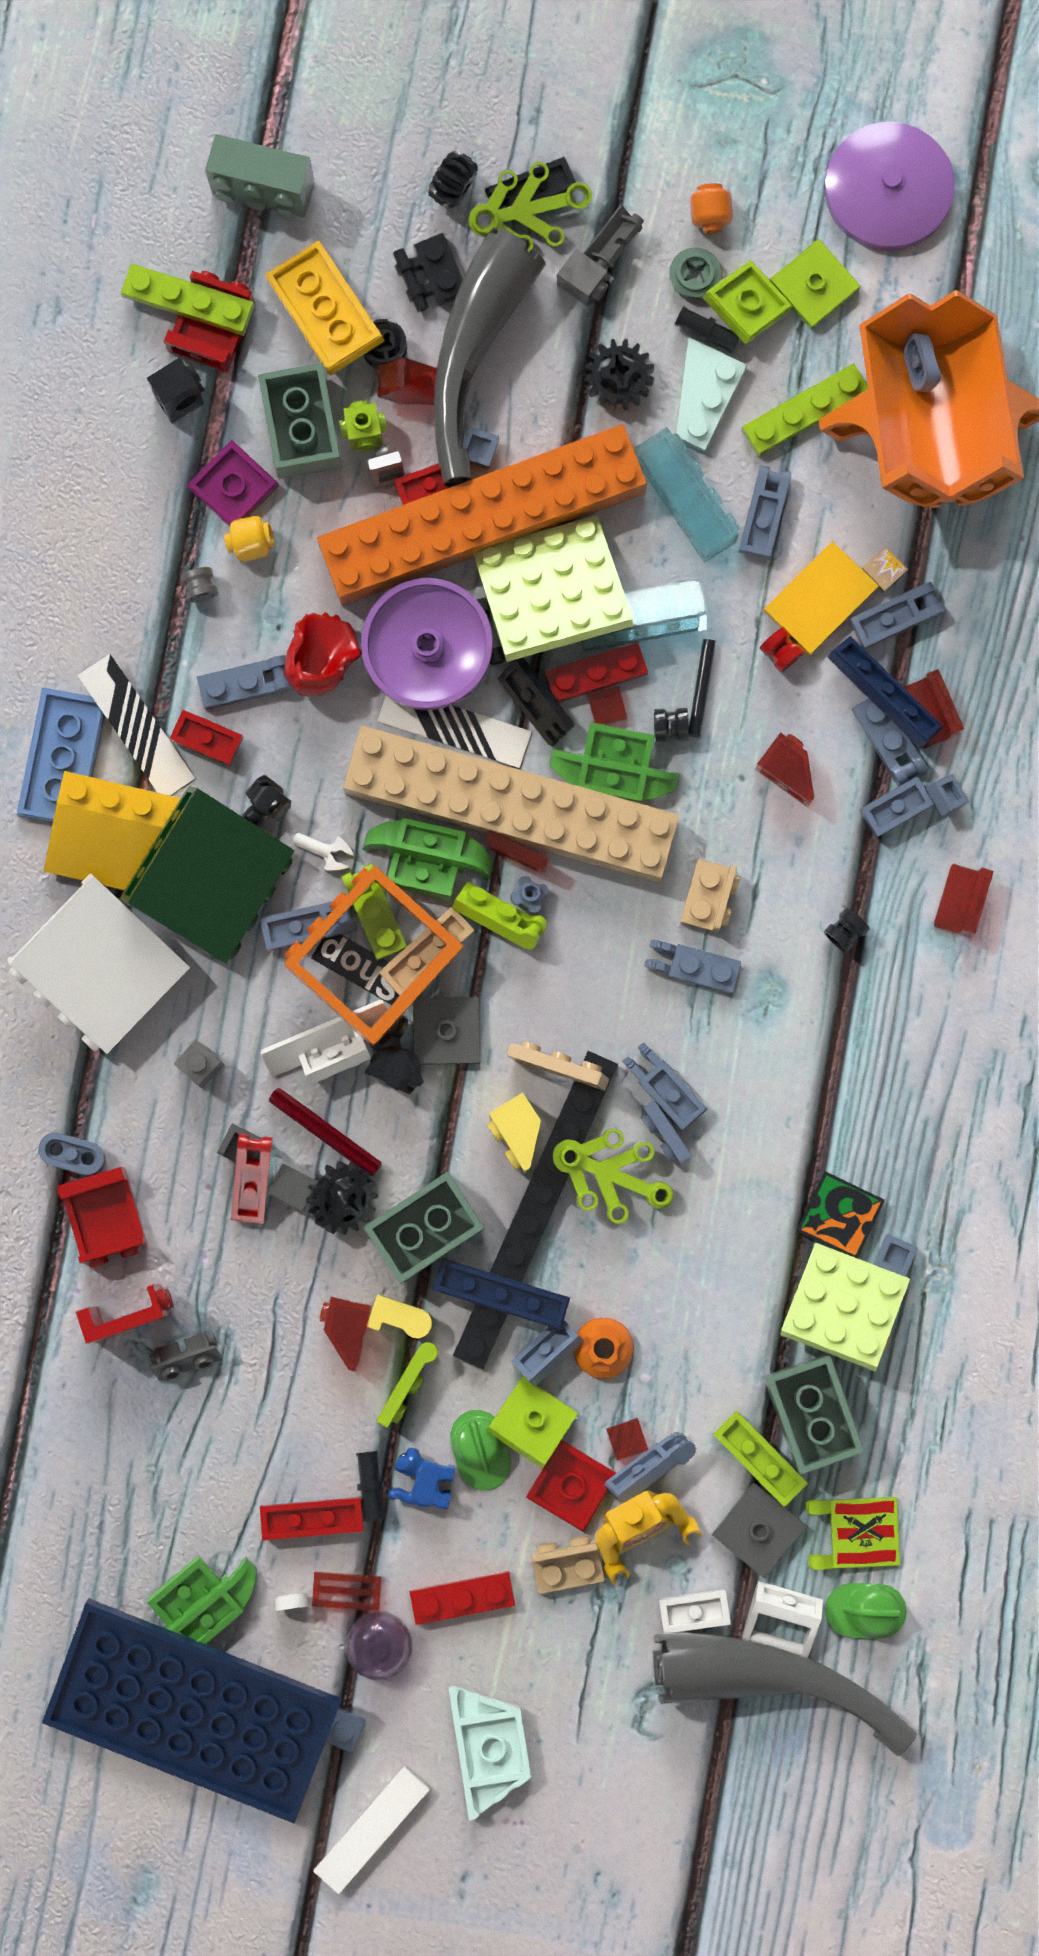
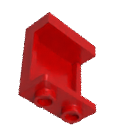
M203 270L201 273L191 271L189 278L192 283L240 297L255 304L253 294L246 285L236 281H232L231 284L220 281L217 275L209 271ZM178 315L173 330L168 329L164 344L170 353L228 373L242 335Z
M118 1167L57 1186L60 1199L64 1200L80 1255L78 1257L80 1264L88 1263L90 1268L109 1263L108 1256L121 1253L122 1258L141 1253L140 1246L148 1244L126 1168Z
M161 1284L147 1286L152 1302L151 1307L103 1323L98 1307H88L76 1311L75 1313L86 1344L97 1343L172 1316L170 1309L174 1307V1303L168 1288H162Z

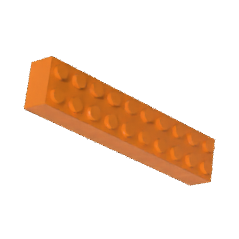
M621 424L317 537V541L341 606L393 588L406 581L420 578L474 558L473 554L481 552L488 547H494L528 534L557 527L644 495L647 483L625 426Z

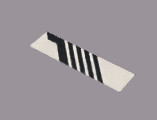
M111 654L78 675L157 793L170 796L195 779Z
M387 696L377 722L520 768L532 731L453 705L435 710H419L398 704Z

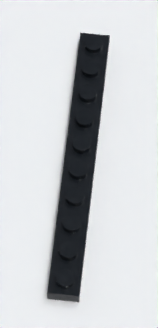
M587 1051L583 1061L602 1067L601 1073L609 1078L607 1090L618 1063ZM574 1081L489 1273L518 1282L523 1281L569 1176V1173L560 1171L554 1165L552 1158L553 1150L558 1143L564 1140H575L583 1144L606 1090L603 1091ZM568 1150L565 1153L564 1158L566 1162L571 1163L575 1160V1153L572 1150ZM475 1304L453 1356L484 1369L508 1314Z

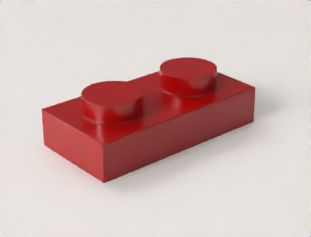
M439 463L394 479L402 505L448 489L443 485Z
M182 709L169 739L171 742L231 767L244 737L242 734Z

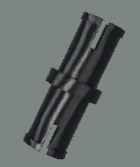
M685 306L682 307L674 324L699 336L700 341L705 343L707 340L730 351V353H733L740 339L733 331L715 323V318L710 317V319H707L687 309Z
M378 1451L356 1453L360 1484H357V1491H361L363 1521L385 1519L381 1488H384V1483L380 1481Z

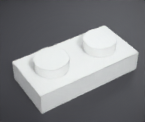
M725 1589L658 1599L664 1634L731 1624Z

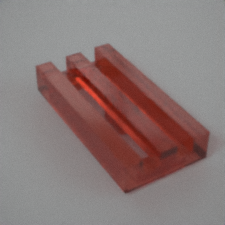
M489 831L485 839L487 849L541 874L545 873L549 865L550 858Z
M315 1571L312 1606L379 1611L382 1576ZM321 1580L374 1583V1589L320 1585ZM320 1593L373 1596V1602L319 1599Z

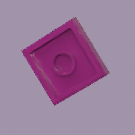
M231 440L187 484V487L230 527L234 520L249 517L279 487V483Z

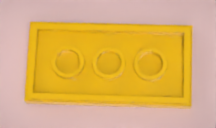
M319 240L265 274L268 282L329 376L384 342L381 333Z

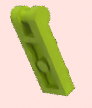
M371 863L369 865L364 866L363 868H366L369 871L373 867V865ZM347 873L341 876L348 893L355 887L351 881L358 873L353 875ZM374 881L371 885L372 891L361 895L353 905L375 957L379 961L403 951L407 945L382 887Z
M470 882L466 883L452 906L453 910L529 950L535 948L540 936L544 934L548 927L544 917L540 915L530 916Z
M425 1342L419 1346L376 1420L378 1423L387 1428L391 1422L399 1423L407 1409V1406L402 1404L407 1394L410 1392L415 1395L424 1380V1377L419 1374L425 1363L434 1361L438 1356V1348L434 1343Z

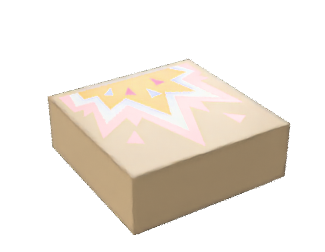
M885 546L862 567V570L879 585V590L884 594L908 571V568Z

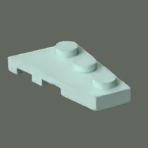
M688 337L675 440L705 453L746 370L747 364Z

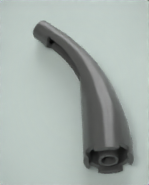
M493 227L472 259L454 299L439 353L434 390V427L443 485L447 488L472 480L468 451L463 449L462 423L465 401L473 374L497 334L546 266L545 261L538 253L534 259L530 256L525 248L527 244L525 241L503 228L497 231Z
M682 1632L656 1634L654 1636V1642L661 1644L660 1650L653 1651L655 1685H663L665 1693L658 1696L660 1704L805 1693L831 1702L864 1721L875 1730L873 1736L896 1756L902 1755L917 1736V1732L867 1690L825 1665L799 1654L772 1645L714 1634Z

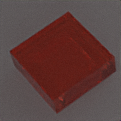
M619 686L587 694L594 723L607 725L627 720Z
M638 1418L606 1428L617 1461L649 1450Z

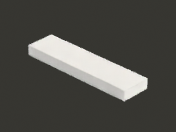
M404 1765L314 1868L313 1872L339 1895L430 1788Z

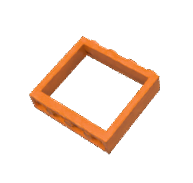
M375 865L369 871L363 868L351 881L355 887L347 895L341 892L329 905L333 911L324 920L319 916L306 930L310 936L302 944L296 941L284 954L288 959L284 963V967L372 1047L464 946ZM375 881L446 946L370 1028L299 963Z

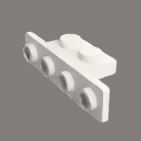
M378 1000L352 1012L371 1028L387 1009L383 1000ZM340 1017L261 1050L262 1058L272 1077L302 1065L310 1085L371 1059L364 1039Z

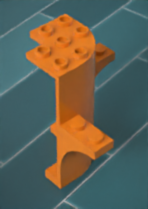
M955 290L931 306L913 294H907L859 325L868 389L819 419L820 431L839 442L859 435H870L877 450L882 488L918 506L940 508L941 502L955 501L957 507L973 504L990 498L1024 479L1018 444V427L1025 430L1039 421V398L1008 380L996 314L960 291ZM912 333L928 335L934 346V354L938 367L941 370V379L931 392L915 391L910 382L904 360V347Z

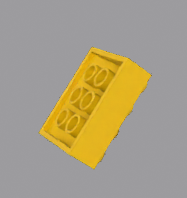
M64 771L43 872L83 881L91 873L104 886L124 891L181 798Z

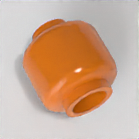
M709 183L697 187V191L691 195V222L694 226L703 228L704 234L721 233L723 231L722 227L731 223L733 219L732 195L728 190L723 189L722 184Z

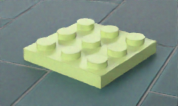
M815 1243L780 1335L876 1372L910 1279Z

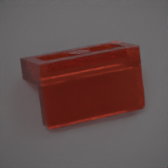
M939 669L927 673L922 680L904 686L944 726L936 736L923 746L924 749L962 733L964 730L963 724Z
M952 864L933 923L934 927L969 938L975 935L994 871L983 867L976 871Z

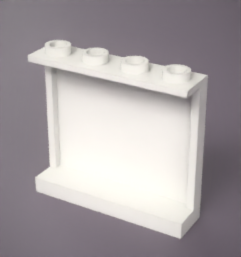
M90 873L81 882L83 885L13 958L10 956L7 959L8 963L12 966L8 972L22 985L26 981L36 988L33 995L46 1007L52 1003L61 1011L57 1017L71 1030L77 1026L85 1034L81 1039L93 1051L96 1052L101 1048L108 1054L190 967Z

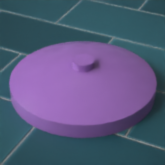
M882 122L868 125L848 136L833 154L825 178L826 203L837 226L857 243L868 248L883 251L903 250L918 245L929 238L945 220L954 196L953 170L942 147L924 131L911 125L897 122Z
M420 578L406 581L391 588L377 600L364 623L361 650L368 674L383 694L396 703L409 708L435 710L458 703L478 687L490 666L493 638L486 613L469 592L449 581L435 578Z

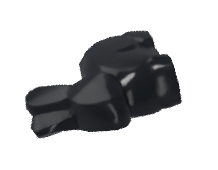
M402 1015L373 1047L370 1045L375 1050V1053L372 1055L370 1064L364 1073L384 1081L386 1085L396 1090L411 1094L416 1087L424 1083L421 1075V1064L417 1055L401 1046L400 1040L408 1027V1019Z

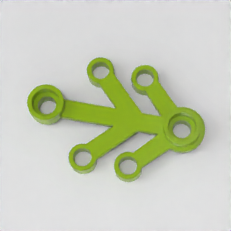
M535 162L530 167L529 177L513 205L499 209L508 190H512L518 182L514 171L504 170L498 176V185L487 204H479L471 210L468 218L469 227L476 235L481 237H487L493 227L497 231L503 228L520 239H527L529 242L528 252H531L533 240L530 236L525 234L518 235L502 224L503 222L516 220L544 237L545 242L549 246L557 247L564 241L565 235L563 230L556 226L551 227L535 217L534 214L565 206H570L576 210L583 209L591 202L592 192L585 183L576 182L568 187L566 193L530 201L539 184L549 175V169L545 163ZM534 167H543L545 170L544 177L536 178L533 174ZM510 174L513 177L514 182L511 186H505L502 183L503 175ZM576 190L581 191L584 195V199L580 203L572 199V193ZM482 214L490 217V224L487 227L481 226L478 222V218ZM553 230L558 231L560 234V240L557 243L549 240V233Z
M608 1129L602 1136L583 1144L575 1140H564L558 1143L552 1155L554 1165L560 1171L569 1173L577 1194V1205L582 1210L591 1211L598 1205V1197L594 1192L589 1191L582 1169L594 1174L608 1208L607 1218L613 1223L621 1224L628 1218V1209L623 1204H620L613 1183L645 1196L646 1202L651 1207L662 1209L671 1204L673 1191L668 1184L658 1181L650 1184L617 1170L636 1161L647 1162L651 1160L654 1156V1148L650 1143L638 1142L632 1149L601 1162L587 1156L606 1147L611 1149L621 1147L624 1142V1135L620 1130ZM612 1132L618 1135V1142L615 1145H611L608 1142V1136ZM642 1145H645L649 1151L645 1158H641L638 1155V1149ZM568 1150H572L575 1153V1160L571 1163L566 1162L564 1158ZM659 1189H663L666 1193L665 1199L661 1202H658L655 1198V1194ZM586 1194L591 1195L593 1199L592 1204L588 1207L582 1204V1198ZM616 1207H620L623 1211L622 1217L618 1220H615L612 1216V1211Z

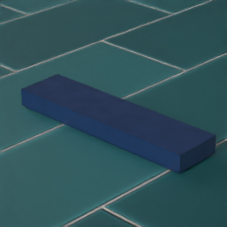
M851 636L828 655L827 658L918 747L922 748L944 727Z
M444 1258L441 1259L432 1288L433 1291L561 1330L570 1297Z

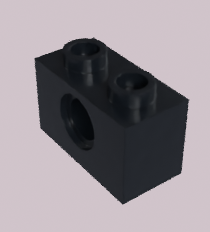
M180 357L147 377L156 401L171 424L204 404L201 393L205 390L200 382L199 375L192 364L185 366Z

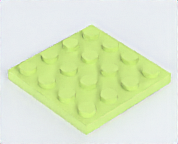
M597 515L528 534L473 554L506 662L634 626L633 618Z

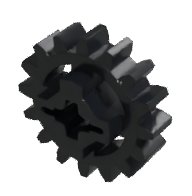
M611 339L609 348H606L602 343L599 344V355L591 352L589 360L592 364H585L584 372L589 375L585 377L584 383L586 386H592L589 390V396L599 395V406L604 405L606 401L610 402L611 411L615 410L617 404H621L623 410L627 411L628 402L631 401L634 405L639 406V395L648 397L650 390L646 386H653L654 377L649 375L654 372V364H646L649 360V353L640 355V344L638 343L633 348H629L628 339H624L622 346H617L615 339ZM624 357L630 358V359L633 360L634 362H630L629 360H627V359L624 358ZM609 358L610 362L608 365L598 371L601 364ZM616 365L621 375H624L623 385H621L618 376L614 374ZM638 379H640L639 384L629 392L630 385L638 382ZM605 388H609L616 394L607 391Z
M337 1161L336 1169L328 1164L325 1165L326 1174L323 1176L316 1173L314 1176L318 1183L316 1185H308V1188L313 1191V1196L307 1197L306 1202L314 1206L308 1211V1214L316 1218L314 1222L321 1228L325 1227V1230L332 1234L337 1231L347 1235L348 1227L358 1231V1222L360 1220L366 1223L369 1222L366 1216L367 1211L376 1210L370 1204L371 1200L378 1198V1194L370 1190L376 1185V1182L368 1178L370 1174L368 1171L362 1168L359 1169L360 1166L352 1162L347 1165L342 1161Z

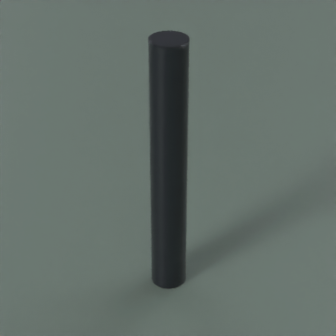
M703 639L689 722V736L692 737L701 736L716 643L712 639Z

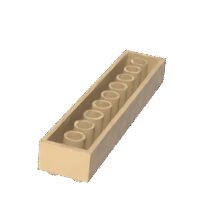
M363 725L360 727L343 784L345 795L657 883L661 882L679 819V814Z

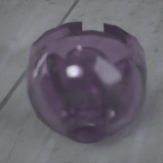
M372 1611L360 1617L351 1626L346 1638V1656L351 1667L359 1675L370 1680H387L398 1675L407 1666L412 1654V1636L408 1627L399 1616L387 1611Z

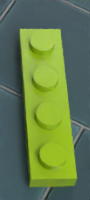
M133 263L130 265L121 290L123 298L242 336L246 332L255 307L252 301Z
M852 363L743 425L741 430L757 457L819 423V419L855 398L858 394L866 391L868 385L856 365Z

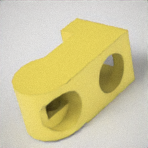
M377 1294L366 1327L380 1331L384 1322L404 1329L406 1334L412 1338H421L430 1332L433 1322L427 1311Z

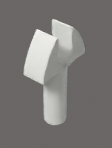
M297 833L293 838V845L324 857L326 864L323 869L327 872H340L349 869V866L336 862L331 853L344 852L346 855L354 858V854L348 844L339 836H337L336 842L330 845L301 833Z

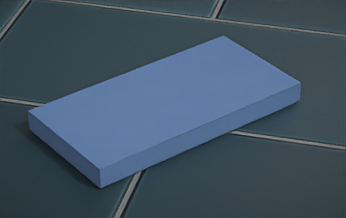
M42 687L17 816L53 822L64 771L93 777L105 715L92 696Z

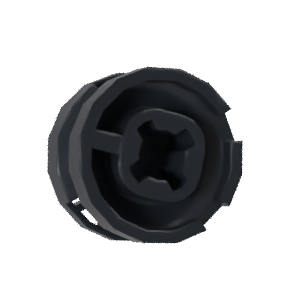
M388 319L373 321L381 333L384 342L365 353V360L378 370L394 369L404 361L407 354V342L403 328L397 323L388 321Z

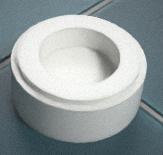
M306 1593L280 1596L274 1599L275 1611L309 1607L308 1595Z

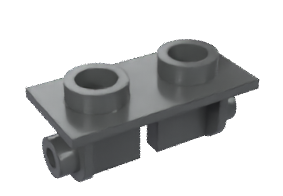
M620 205L583 254L604 269L611 270L614 267L613 263L623 252L626 244H629L637 232H641L643 229L642 224L644 220L635 213L631 216L624 206Z
M203 1332L184 1339L186 1351L181 1352L178 1342L155 1348V1352L149 1354L153 1365L151 1370L158 1380H175L185 1372L194 1369H208L215 1362L223 1360L216 1348L217 1341L214 1333L207 1334V1332Z

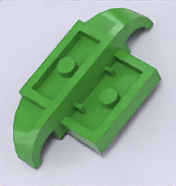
M590 722L584 754H575L552 748L549 762L550 766L565 781L572 785L637 801L655 799L677 790L681 774L679 772H668L649 767L655 734Z
M403 817L401 820L388 821L370 829L366 834L362 848L365 851H369L372 848L388 850L387 856L393 857L388 878L403 891L451 901L458 872L464 873L465 868L479 872L483 875V878L490 879L493 868V861L490 855L477 841L467 836L466 832Z
M198 1554L147 1598V1603L167 1624L163 1628L206 1644L244 1612V1607L250 1599L254 1588L257 1568L245 1557L241 1560L239 1567L229 1577L225 1574L219 1578Z

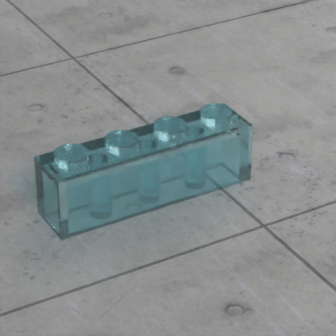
M668 427L636 446L634 452L642 471L705 563L737 543L739 537L737 531L740 530V527L731 513L726 515L719 505L722 503V500L714 487L708 488L703 481L704 473L695 460L690 462L684 453L686 446L677 433L672 435Z
M680 580L670 585L648 586L642 590L624 593L634 626L576 642L578 653L706 630V609L699 580Z

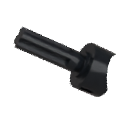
M263 775L257 778L245 792L252 805L248 807L242 817L256 826H259L266 816L280 821L290 809L292 801L284 795L283 788L268 776Z

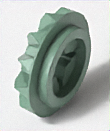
M693 247L681 251L675 256L670 265L669 279L675 291L683 294L685 298L692 297L700 300L708 290L720 282V264L711 252L703 248ZM688 267L695 271L703 268L700 276L702 282L696 278L687 281L689 276Z

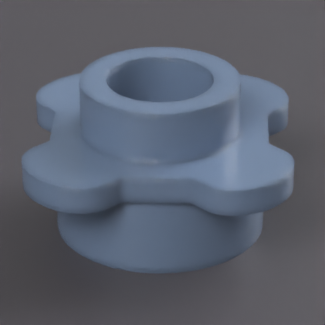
M522 876L518 880L519 887L517 891L511 894V902L525 911L537 913L541 909L540 903L542 899L549 893L548 887L545 884L539 885L533 882L529 876ZM527 892H531L533 896L528 897Z

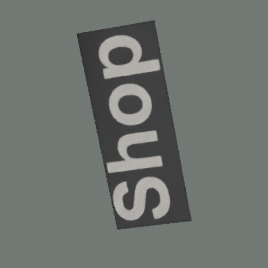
M343 935L325 938L320 941L311 959L390 1005L397 1000L399 996L397 992L379 974V971L389 963L387 960L377 961L373 952Z

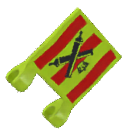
M897 1497L806 1501L807 1513L811 1515L830 1514L832 1554H810L808 1556V1566L810 1568L824 1570L833 1568L900 1566Z

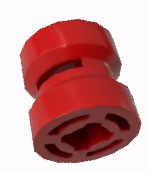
M785 627L773 633L759 647L765 656H770L774 660V666L780 673L789 668L805 653L799 644H794L791 641L790 633Z

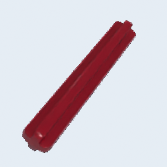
M276 1088L269 1097V1102L350 1162L368 1171L370 1176H374L382 1166L381 1161L281 1088Z

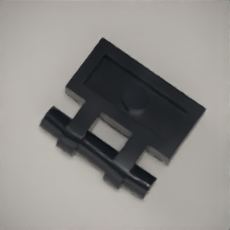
M444 233L413 244L417 257L408 258L404 248L393 252L397 263L395 269L398 276L403 277L408 289L406 295L409 302L414 303L417 312H423L429 308L426 298L434 295L438 306L455 299L463 278ZM423 269L428 283L419 284L414 272Z

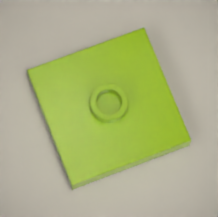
M819 238L770 278L773 285L793 305L792 309L811 330L859 291L861 287Z
M751 259L708 290L703 297L745 345L790 313L793 305Z
M522 1376L486 1431L542 1469L578 1413L538 1385L534 1387L525 1376Z

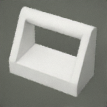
M758 1581L742 1639L772 1645L808 1658L822 1620L823 1600ZM761 1613L808 1627L804 1643L800 1644L753 1630L758 1614Z

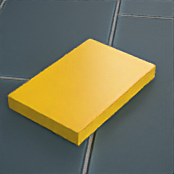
M832 541L764 608L763 612L780 628L785 627L790 633V638L796 644H799L805 653L810 656L878 589L879 585Z

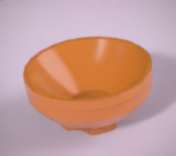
M601 1317L592 1319L585 1323L577 1332L584 1342L573 1352L578 1366L588 1375L601 1379L612 1378L621 1374L630 1364L634 1354L633 1339L628 1329L617 1320ZM602 1338L609 1339L614 1344L612 1356L606 1359L599 1358L594 1353L596 1341Z

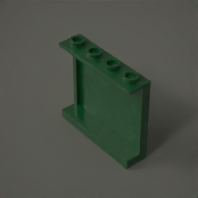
M188 786L119 900L154 919L209 953L213 958L227 964L229 959H233L238 954L241 948L240 940L245 932L250 931L258 920L257 912L263 902L267 903L273 896L276 889L274 884L280 874H285L290 868L293 861L291 856L295 850L202 790Z

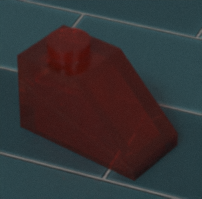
M401 358L378 365L377 397L405 405H434L437 368L408 358Z
M780 732L757 763L755 770L808 808L814 799L808 753L803 749V742L792 734L785 736Z
M331 1297L330 1303H323L319 1321L325 1323L323 1330L348 1370L356 1372L372 1305Z

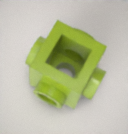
M357 401L350 404V407L343 408L345 419L339 420L342 440L349 439L351 451H368L383 445L381 433L387 432L384 412L377 413L376 403L369 404L368 401ZM366 422H367L366 425H363V426L358 425V424L366 423Z

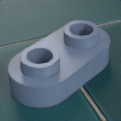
M912 333L904 347V360L910 382L915 391L931 392L941 379V370L938 367L934 354V346L928 335Z
M54 1132L44 1136L39 1143L38 1151L41 1159L51 1166L89 1176L97 1174L105 1164L103 1149L89 1141ZM59 1143L62 1145L63 1151L59 1156H54L52 1147ZM87 1153L94 1155V1162L91 1165H86L83 1161V1157Z

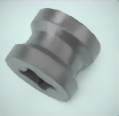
M195 568L184 572L180 576L182 583L187 587L185 594L187 602H203L218 595L217 587L212 584L211 580L214 576L212 568Z

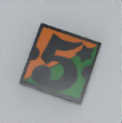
M824 1171L796 1232L833 1250L858 1259L885 1200Z

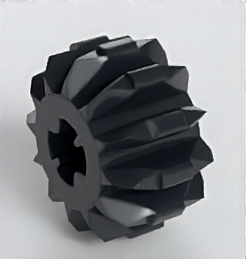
M455 150L448 153L446 158L443 159L435 175L432 177L433 179L428 189V195L436 203L449 209L459 205L477 175L478 164L473 162L472 158Z

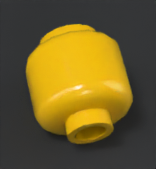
M260 516L234 520L230 524L229 533L224 535L228 553H234L241 562L265 558L270 553V548L275 546L269 521L264 522Z

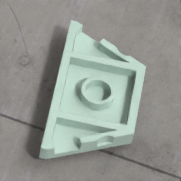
M449 1686L468 1818L470 1821L479 1817V1814L494 1803H498L509 1792L531 1778L521 1707L460 1687Z

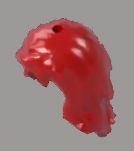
M326 612L322 615L317 613L305 614L302 620L295 623L294 637L287 649L284 676L292 689L301 696H319L335 689L344 680L343 675L351 663L358 660L362 654L361 649L358 648L359 644L355 637V630L351 624L341 621L339 615L331 617Z

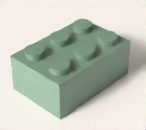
M215 134L205 169L212 195L227 203H232L234 200L244 202L248 207L255 210H264L265 208L276 210L278 214L287 218H295L296 216L305 218L315 182L310 157Z
M317 363L258 374L278 479L342 468L323 364Z
M448 1171L363 1227L400 1284L485 1229Z
M825 1354L763 1376L797 1473L802 1475L864 1453L830 1355Z

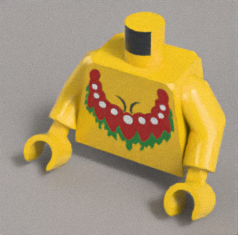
M645 1491L605 1514L603 1526L596 1532L595 1540L603 1561L606 1563L604 1571L614 1585H617L615 1577L619 1573L623 1572L627 1579L630 1576L619 1555L667 1528L678 1525L677 1527L685 1544H691L688 1535L691 1533H697L700 1538L702 1537L696 1519L689 1517L673 1494L667 1492L657 1494Z

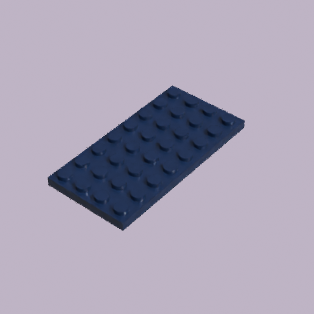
M88 1598L42 1723L258 1810L295 1823L342 1698Z

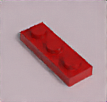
M638 642L545 671L551 694L558 703L648 675Z
M361 1496L260 1506L262 1541L364 1531Z
M509 1571L409 1591L415 1625L515 1606Z

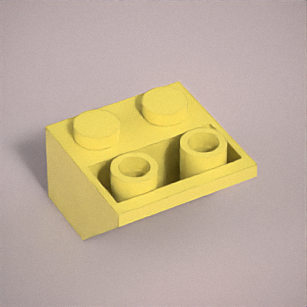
M522 1092L489 1113L491 1122L487 1123V1127L497 1142L504 1140L509 1150L505 1152V1155L514 1170L516 1171L521 1168L526 1173L531 1169L541 1120Z

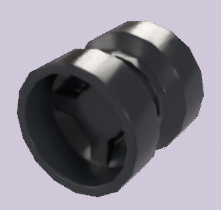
M677 708L673 712H667L665 709H654L655 742H663L668 738L688 741L689 722L687 708Z
M846 907L839 914V920L835 924H830L823 933L837 948L847 954L854 947V941L858 937H863L870 928L860 916Z

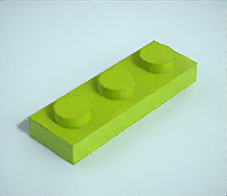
M737 1410L712 1433L783 1507L808 1484Z

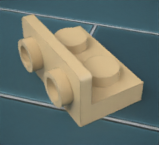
M697 859L680 923L717 934L721 926L727 927L732 908L726 907L729 895L736 896L741 876L735 875L737 867L733 865L727 867Z
M581 1536L569 1539L570 1545L557 1547L556 1542L537 1545V1552H531V1560L538 1594L604 1582L596 1540L590 1541L589 1536Z

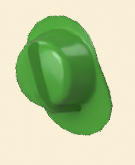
M471 1410L460 1415L453 1423L450 1432L452 1450L458 1471L463 1480L472 1488L492 1490L500 1486L509 1475L511 1468L510 1453L505 1443L486 1431L495 1417L489 1412Z
M842 1584L832 1591L827 1598L825 1606L826 1618L832 1629L842 1636L851 1638L881 1639L891 1637L900 1630L905 1622L907 1613L905 1601L901 1594L893 1587L884 1584Z

